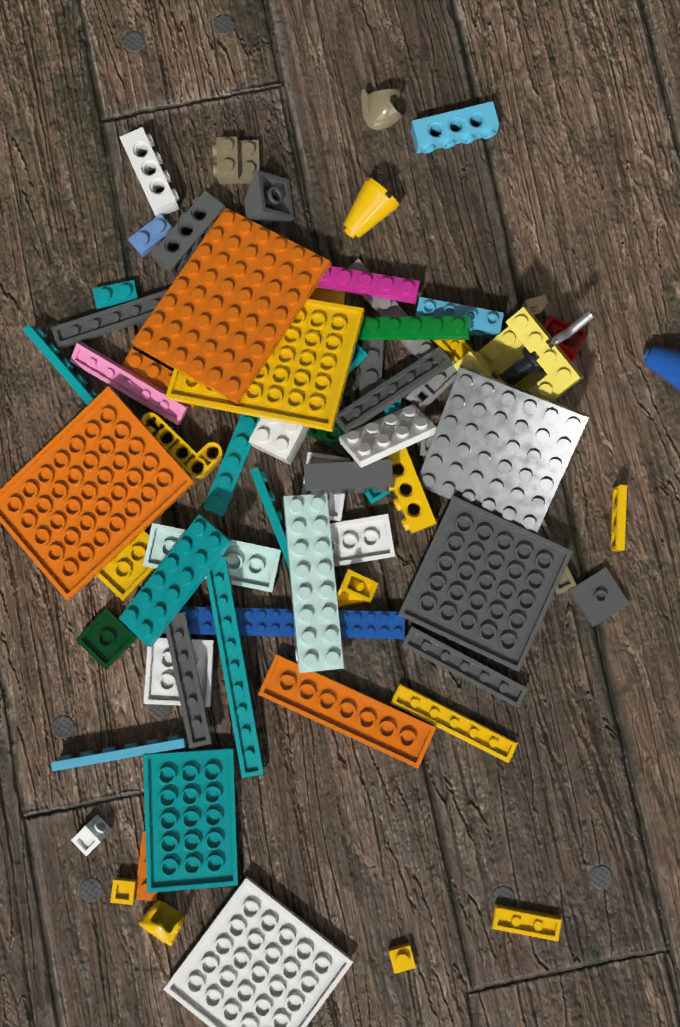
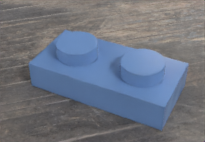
M159 214L128 238V240L137 252L144 257L153 250L157 243L163 241L167 231L172 226L162 214Z

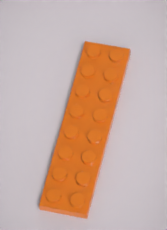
M276 654L258 693L259 696L418 769L436 730V727L315 671L299 673L298 663Z

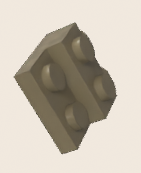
M216 137V144H212L213 157H217V163L213 164V175L218 178L219 185L250 184L255 171H260L259 140L238 141L237 137Z

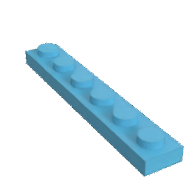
M181 735L167 737L168 741L159 743V739L147 740L146 745L139 747L137 743L125 744L124 749L117 751L116 747L103 748L102 753L95 755L93 750L81 752V757L72 758V754L59 756V761L51 762L52 771L188 747L187 738L181 739Z

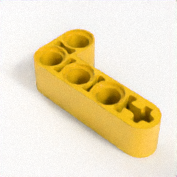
M146 413L141 419L144 425L176 461L196 479L205 478L224 457L222 448L215 442L207 443L196 453L155 413ZM149 421H154L160 430L157 432L150 426ZM172 434V441L168 444L163 443L164 435ZM183 448L188 449L187 457L180 459L178 457L179 450ZM217 448L219 450L216 458L208 457L210 449ZM202 463L204 466L203 471L199 474L194 473V465Z

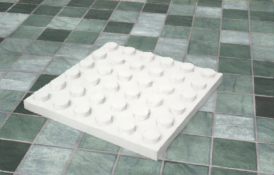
M246 876L163 990L209 1027H307L352 965L353 959L250 877Z

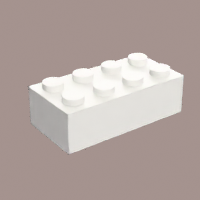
M260 418L248 442L254 448L291 465L310 427Z

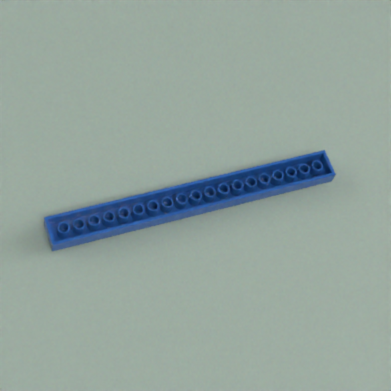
M182 607L178 612H186L190 634L216 635L212 607ZM236 608L240 635L295 637L293 609ZM338 610L341 638L405 639V618L399 616V612Z

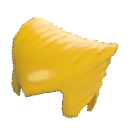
M157 901L138 920V924L160 941L173 946L184 918L172 906L165 902Z

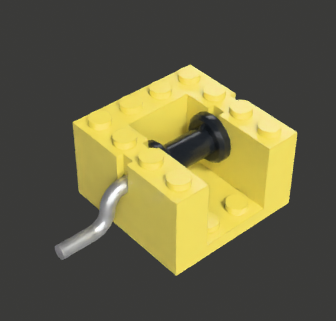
M522 307L506 321L508 327L481 350L478 352L470 351L453 366L457 371L461 365L554 401L584 378L558 344L576 333L592 320L594 316L590 311H587L568 328L552 338L529 309Z

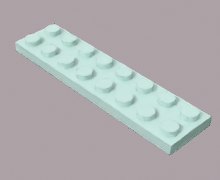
M324 493V495L284 496L283 504L299 673L344 669L327 493Z

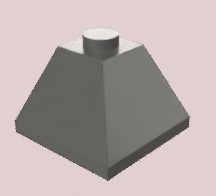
M259 170L255 171L244 199L246 218L259 224L294 220L289 179Z

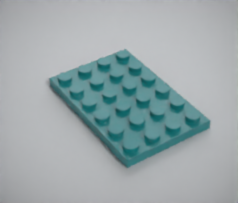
M233 748L144 754L147 893L238 885Z

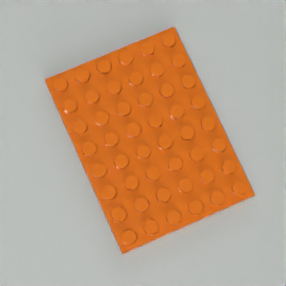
M225 207V211L217 218L131 343L230 401L239 404L330 268L331 262Z
M108 386L0 489V523L66 600H71L183 495L195 481L119 395Z

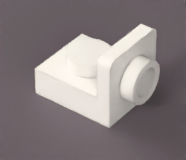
M96 815L71 841L87 856L112 829L99 815Z

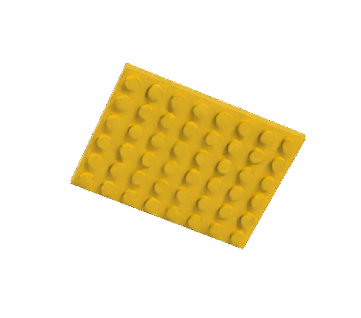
M308 299L239 404L230 401L176 369L173 371L165 397L172 401L333 432L365 314L364 308Z

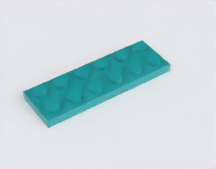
M199 514L119 619L147 647H152L233 542L203 515Z

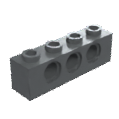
M207 191L196 196L190 209L181 214L179 222L169 228L163 241L154 246L151 255L155 262L175 277L190 259L220 214L225 211V205ZM200 214L206 215L203 219H197V216ZM186 230H192L190 235H183ZM179 246L178 250L170 251L171 247Z

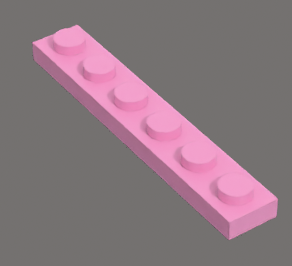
M83 342L76 344L70 362L176 425L182 423L189 408L188 404L168 400L165 397L166 391Z

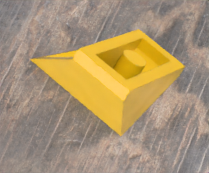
M348 569L337 594L338 608L365 602L371 603L379 583Z

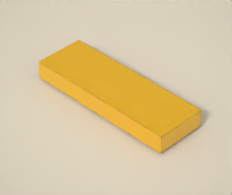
M618 485L613 488L611 551L619 552L625 550L627 485Z
M495 904L491 927L496 930L559 941L562 918L556 915Z

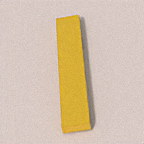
M399 683L390 701L391 704L509 763L518 744L516 741Z

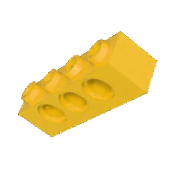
M401 449L380 459H392L393 466L400 465L403 468L401 475L393 473L394 488H389V491L393 490L396 498L393 501L397 511L401 510L404 518L401 519L405 531L409 530L410 534L435 525V518L407 449ZM400 486H410L411 493L403 495L400 492ZM409 505H417L419 513L411 515L408 512Z

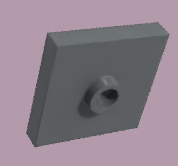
M606 567L568 590L591 627L596 626L630 604Z

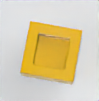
M115 877L113 879L110 903L133 905L135 902L137 879Z
M409 942L388 948L394 974L416 968Z

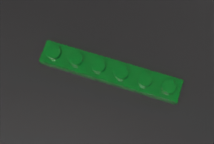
M470 316L363 317L358 340H470L471 318Z

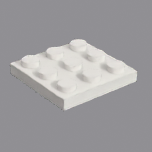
M158 638L152 647H147L144 704L181 706L167 638ZM192 639L205 707H210L214 640Z

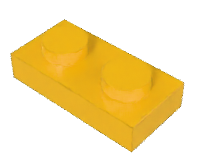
M433 340L455 363L467 353L473 351L464 340Z

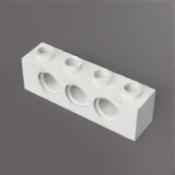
M143 127L120 136V140L155 216L157 217L159 214L165 216L178 210L177 201L180 200L175 188L171 189L168 184L172 181L167 170L162 171L160 167L163 161L159 152L154 153L152 149L155 144L150 133L146 135ZM147 152L145 156H139L141 153ZM155 170L154 174L148 175L149 171ZM160 188L164 189L161 193H155Z

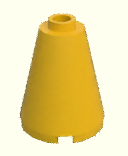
M367 177L343 223L345 227L343 231L352 239L355 236L360 238L399 207L397 200L393 196L390 198L386 193L387 190L372 178Z

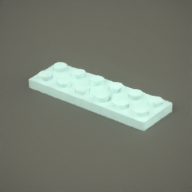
M152 523L143 566L157 569L186 530ZM231 540L233 543L223 554V556L227 557L231 584L272 592L281 550Z

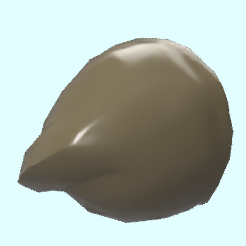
M365 88L361 90L362 113L368 127L374 130L386 129L402 118V115L393 106V103L400 95L399 90L384 89L370 94L367 93Z

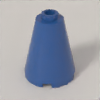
M655 345L652 349L648 348L643 357V360L646 361L644 365L680 391V350Z

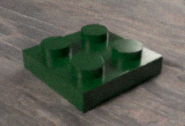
M105 608L75 640L105 670H108L138 637L131 633V630L109 608Z

